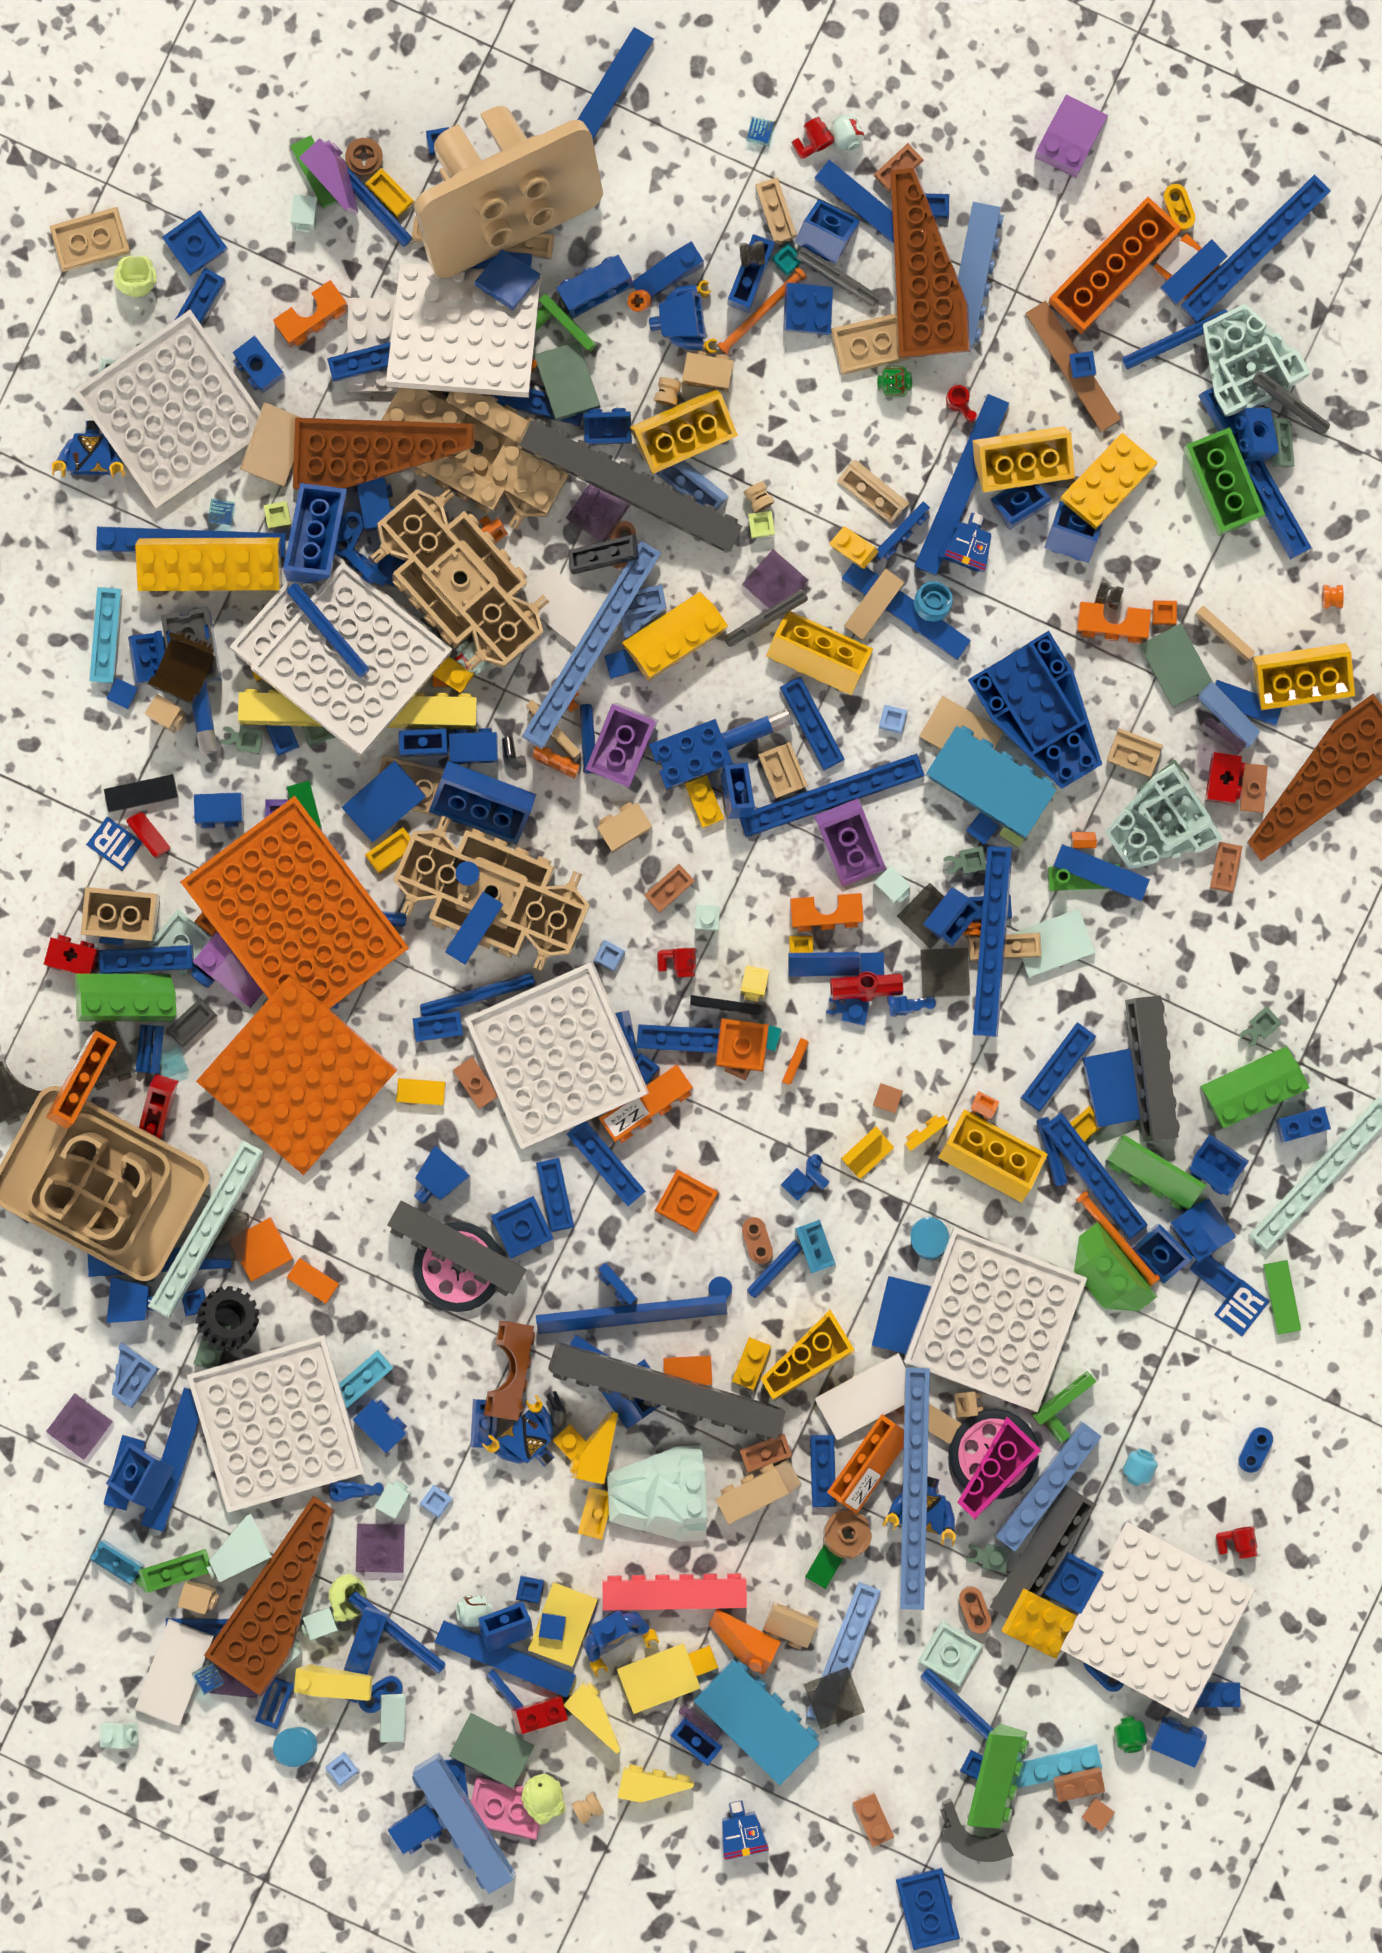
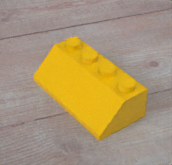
M716 389L630 426L637 447L652 474L738 436L722 394Z
M1064 426L973 440L974 462L983 492L1075 478L1071 431Z
M698 592L622 642V645L649 682L724 633L728 628V624L717 608L701 592Z
M790 611L784 615L772 639L766 657L793 668L797 672L815 678L819 682L837 688L841 692L852 695L873 648Z
M1346 643L1252 657L1254 680L1261 710L1355 696L1352 655Z
M964 1109L938 1158L1022 1203L1031 1190L1048 1154Z

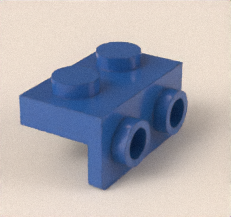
M614 408L612 412H602V409H590L588 413H583L584 440L588 444H632L630 411L626 412L625 408Z
M161 630L128 637L135 684L149 682L151 676H155L166 650L165 639L162 636Z

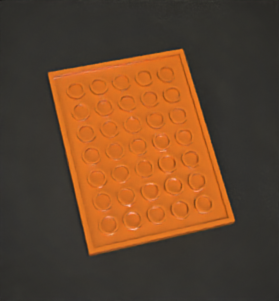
M295 796L180 881L268 999L291 975L330 1009L409 949L408 945Z

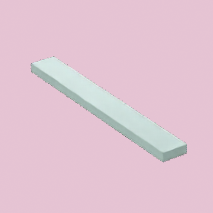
M1377 1097L1249 1234L1262 1249L1267 1252L1382 1129V1099L1380 1097Z
M245 1141L241 1143L149 1303V1308L169 1319L171 1318L264 1156V1151Z

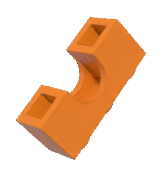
M331 280L311 293L317 303V310L312 316L301 317L290 307L273 319L275 326L290 347L302 345L307 341V336L312 332L318 333L327 326L326 323L332 318L335 320L339 319L346 313L345 309L348 308L347 302Z
M1080 602L1076 633H1081V637L1095 638V635L1105 636L1104 639L1108 641H1118L1119 638L1128 639L1129 643L1142 644V640L1146 641L1148 639L1151 618L1150 609L1127 607L1124 621L1120 624H1111L1104 617V604Z
M862 893L838 895V907L835 912L829 915H824L817 911L814 897L790 898L792 928H797V932L812 931L811 927L821 926V930H834L835 925H845V929L858 928L859 923L864 922Z

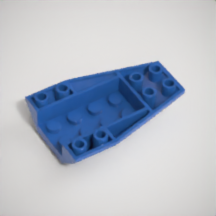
M1049 630L968 679L991 720L1061 789L1102 765L1074 671Z

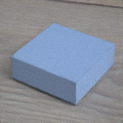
M884 705L879 729L902 734L907 710Z
M604 940L593 961L614 972L625 950Z
M433 1484L420 1505L439 1518L453 1498Z
M345 1752L325 1767L339 1786L359 1771Z

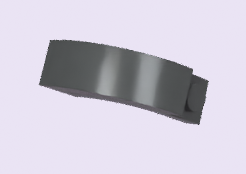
M951 1798L942 1801L944 1808L940 1809L945 1823L950 1822V1825L942 1827V1830L949 1843L959 1853L981 1862H995L1014 1856L1004 1830L988 1836L973 1835L967 1832L961 1825Z

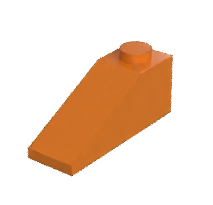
M716 1609L709 1622V1626L741 1663L747 1665L755 1672L763 1675L766 1673L781 1641L719 1609Z

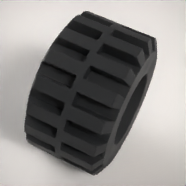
M227 1286L226 1290L220 1287L217 1288L216 1292L212 1291L208 1294L207 1298L205 1297L198 1309L196 1324H198V1333L202 1332L203 1334L201 1339L210 1342L208 1346L213 1348L216 1345L219 1351H223L224 1348H227V1351H233L234 1347L239 1349L250 1340L259 1323L257 1318L259 1309H255L257 1305L255 1300H249L251 1295L248 1292L244 1295L241 1293L243 1289L237 1288L234 1291L233 1286ZM221 1308L233 1310L240 1319V1326L236 1329L223 1328L215 1319V1311Z

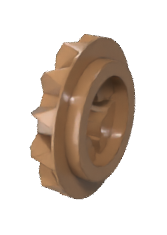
M370 138L354 140L349 144L345 153L348 167L355 174L364 176L375 173L381 166L383 159L381 147ZM363 148H365L367 155L371 156V158L366 160L365 166L361 159L354 158L362 155Z

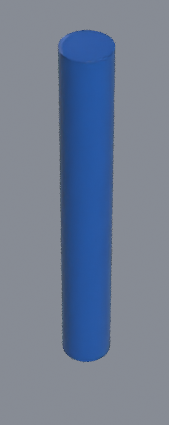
M494 1669L486 1674L514 1709L524 1706Z

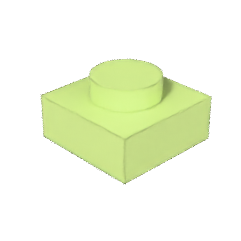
M287 501L264 505L269 530L292 525Z
M772 511L748 514L752 539L775 535Z

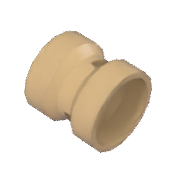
M659 377V392L655 393L654 401L665 406H677L678 398L676 395L681 390L682 383L671 378Z
M764 481L754 484L743 492L746 499L751 501V508L754 513H758L775 503L772 495H768L766 491L767 486Z
M593 1792L586 1795L585 1801L577 1800L572 1803V1807L583 1825L590 1821L593 1814L594 1816H600L604 1813L601 1804Z

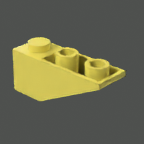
M746 965L740 995H745L744 1000L758 1002L759 998H764L769 970Z
M629 1764V1768H623L618 1798L642 1803L693 1788L694 1781H690V1776L676 1774V1777L667 1776V1772L663 1770L653 1769L652 1772L643 1771L642 1766Z

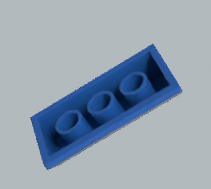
M300 483L283 567L287 581L311 584L331 576L347 489Z
M447 761L428 812L440 817L444 816L453 822L517 845L531 813L536 794Z

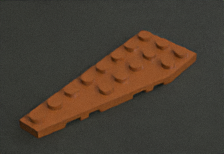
M914 168L891 170L899 357L903 359L971 352L968 303L917 171Z
M295 418L293 489H299L300 483L347 489L473 449L475 424Z
M1374 694L1367 697L1332 723L1247 841V844L1260 862L1382 775V705Z
M315 1496L309 1501L204 1654L206 1658L259 1696L264 1695L290 1657L335 1511Z

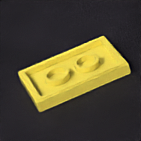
M553 1582L542 1613L566 1616L563 1639L560 1641L538 1637L542 1618L541 1613L528 1650L573 1667L598 1598Z
M684 1643L617 1668L633 1714L701 1689Z

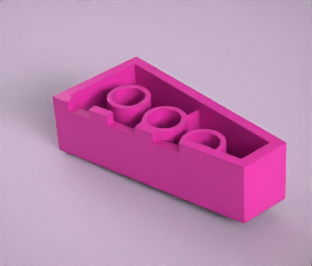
M1006 1417L957 1503L976 1520L1034 1461L1042 1450Z

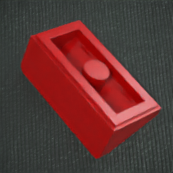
M143 812L126 819V823L154 858L159 859L170 850L168 843Z

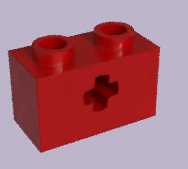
M1218 752L1211 754L1205 801L1233 805L1236 800H1240L1242 786H1238L1239 776L1243 777L1245 763L1241 762L1242 756ZM1225 773L1228 774V778H1231V781L1226 785L1223 784L1224 780H1220V777Z
M59 934L57 939L50 937L43 965L75 974L94 973L99 955L98 950L94 949L95 944L81 941L80 945L71 943L72 938ZM75 949L74 953L77 954V958H72L71 962H69L70 958L67 957V953H71Z
M554 1696L511 1710L517 1733L525 1734L568 1720L562 1697Z

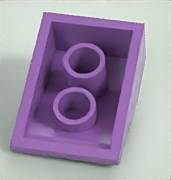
M1066 94L1036 150L1035 158L1077 178L1108 115Z
M319 138L299 158L346 211L356 215L359 210L346 162L340 156L343 152L334 142L332 143L330 140L324 141Z
M617 702L612 703L586 770L630 787L659 720Z
M859 799L814 816L842 887L886 870Z
M218 932L193 960L196 965L249 1008L253 1006L263 993Z

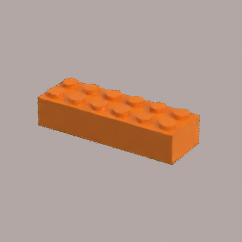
M1147 197L1049 298L1048 304L1083 335L1176 239L1182 228L1152 199Z

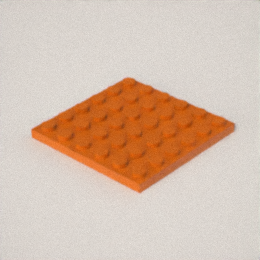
M290 975L196 1082L304 1175L398 1069Z

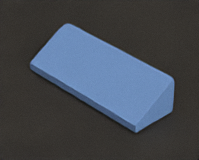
M685 460L656 473L666 483L675 487V490L681 495L687 493L695 497V502L702 506L706 503L719 509L728 498L725 492Z
M1210 682L1199 692V700L1246 748H1249L1259 735L1260 730L1213 682Z

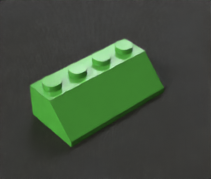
M1231 428L1186 444L1183 449L1218 536L1239 529L1265 516Z
M75 974L77 1021L171 1022L176 1017V992L170 974Z
M1287 1046L1200 1086L1220 1129H1224L1310 1088L1300 1066Z
M1126 1135L1119 1137L1106 1158V1161L1110 1163L1109 1168L1119 1174L1122 1171L1129 1174V1180L1138 1186H1141L1142 1183L1150 1187L1149 1192L1160 1199L1162 1196H1165L1171 1200L1169 1205L1179 1211H1182L1183 1208L1189 1210L1206 1187V1184Z
M999 1724L989 1733L969 1812L968 1826L1001 1828L1006 1822L1010 1821L1012 1809L1009 1807L1011 1799L1014 1800L1017 1794L1018 1786L1015 1785V1782L1023 1770L1024 1764L1021 1763L1022 1754H1026L1029 1746V1740H1026L1028 1732Z

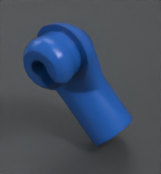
M813 1154L806 1161V1175L815 1185L823 1190L830 1181L820 1173V1165L823 1162L822 1157L819 1154Z

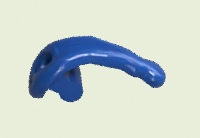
M890 995L887 997L891 1017L907 1015L924 1007L933 1009L936 1006V1000L932 996L916 1000L907 999V996L894 997Z
M342 1481L329 1483V1497L334 1502H343L350 1498H360L366 1495L373 1496L375 1494L379 1496L384 1491L383 1484L379 1482L373 1486Z

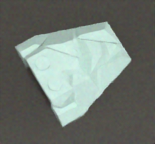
M1246 304L1203 324L1214 396L1225 416L1236 415L1245 408H1257L1274 399L1252 381L1258 371L1264 372L1287 391H1290L1292 386L1300 383L1310 375V371L1300 353L1295 348L1292 349L1283 341L1282 336L1278 333L1275 334L1267 327V323Z
M1175 764L1153 776L1105 830V834L1129 870L1158 863L1159 859L1173 856V859L1181 857L1180 854L1195 851V853L1202 852L1223 840L1208 810L1185 775L1180 772Z
M701 1444L675 1446L642 1461L634 1462L607 1473L609 1522L681 1542L706 1540V1485Z

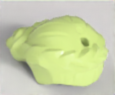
M146 256L122 257L118 262L114 275L117 289L123 294L133 297H142L149 294L157 283V274L152 260Z
M352 1574L338 1577L329 1589L328 1598L333 1609L335 1622L352 1620L359 1617L361 1612L348 1602L349 1596L354 1591H357L364 1598L367 1597V1591L363 1582Z
M547 1774L536 1775L528 1779L522 1790L521 1800L528 1815L533 1817L534 1821L542 1825L548 1823L552 1817L560 1816L566 1811L563 1791L559 1781Z

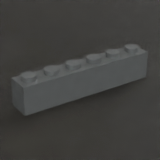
M1161 995L1125 1000L1142 1141L1179 1137L1180 1126L1176 1119L1175 1108L1177 1102L1173 1095L1172 1085L1174 1078L1170 1071L1169 1061L1171 1055L1167 1047L1166 1037L1168 1031L1164 1023L1163 1014L1165 1007Z
M402 1200L387 1226L391 1227L390 1233L401 1239L404 1235L411 1238L410 1244L421 1250L425 1247L433 1251L432 1256L443 1262L446 1258L454 1262L452 1267L463 1273L469 1270L475 1274L473 1277L475 1280L485 1285L489 1281L496 1285L495 1291L506 1297L508 1293L514 1295L527 1271L526 1268Z
M1065 1485L1033 1534L1032 1539L1008 1575L1000 1591L995 1596L990 1608L1007 1619L1023 1589L1041 1596L1097 1504Z

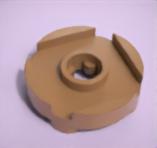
M852 1510L837 1512L829 1518L824 1526L823 1543L834 1555L844 1559H854L864 1553L871 1543L872 1533H870L869 1523L863 1515ZM847 1529H850L853 1539H844L842 1530L847 1531Z

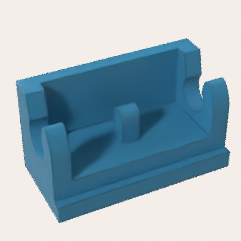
M820 1220L795 1228L811 1273L836 1265Z
M106 1540L100 1541L97 1550L90 1558L93 1562L129 1585H132L139 1574L138 1570L144 1566V1564Z

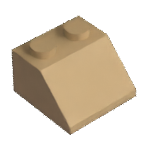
M773 1601L763 1630L767 1631L766 1634L774 1639L779 1640L781 1637L789 1640V1646L801 1650L802 1646L808 1648L819 1622L818 1619Z

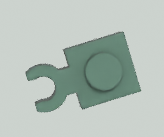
M240 726L238 733L231 727H223V731L230 732L231 737L228 740L221 739L220 742L222 744L231 745L237 743L236 750L260 755L264 736L263 730Z
M983 846L959 851L960 858L947 856L943 859L944 862L952 861L954 863V868L946 870V874H954L960 868L963 870V875L986 870Z
M1265 1006L1248 1022L1252 1028L1243 1030L1239 1037L1242 1038L1246 1034L1251 1035L1252 1041L1247 1046L1252 1047L1257 1043L1259 1035L1265 1040L1283 1023Z
M969 1544L968 1548L975 1549L977 1555L974 1558L966 1557L968 1562L976 1563L981 1560L983 1561L982 1568L1006 1572L1010 1548L986 1544L985 1550H981L977 1545Z

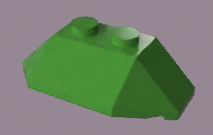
M1098 1222L1079 1236L1074 1272L1087 1278L1085 1286L1104 1309L1140 1311L1158 1297Z

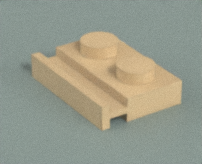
M1119 728L1106 761L1151 778L1163 745Z
M790 742L758 754L775 799L808 786Z

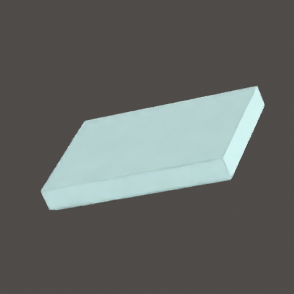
M1079 909L1012 933H1041L1042 957L1021 958L1028 978L1096 953Z

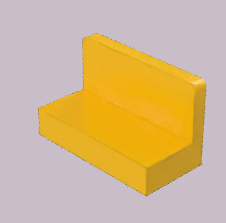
M875 1126L841 1160L861 1179L893 1150L894 1146L882 1134L879 1128Z

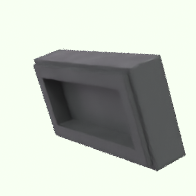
M199 998L166 1031L183 1048L217 1014Z

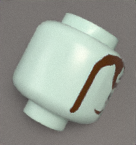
M483 1595L464 1596L461 1602H457L456 1606L457 1620L461 1621L465 1627H479L478 1618L493 1613L492 1604L488 1603Z

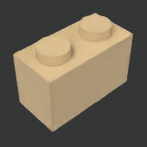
M693 350L692 353L687 352L682 384L729 392L734 361L729 360V356L716 354V357L706 356V352Z
M159 694L155 695L145 712L149 719L173 733L177 729L180 731L187 721V718H185L187 713L181 707Z
M629 802L619 808L620 813L612 817L610 814L599 821L600 825L597 829L612 853L652 829L651 823L638 803L632 804Z
M188 1580L184 1583L178 1607L207 1614L210 1610L216 1608L219 1594H216L217 1588Z

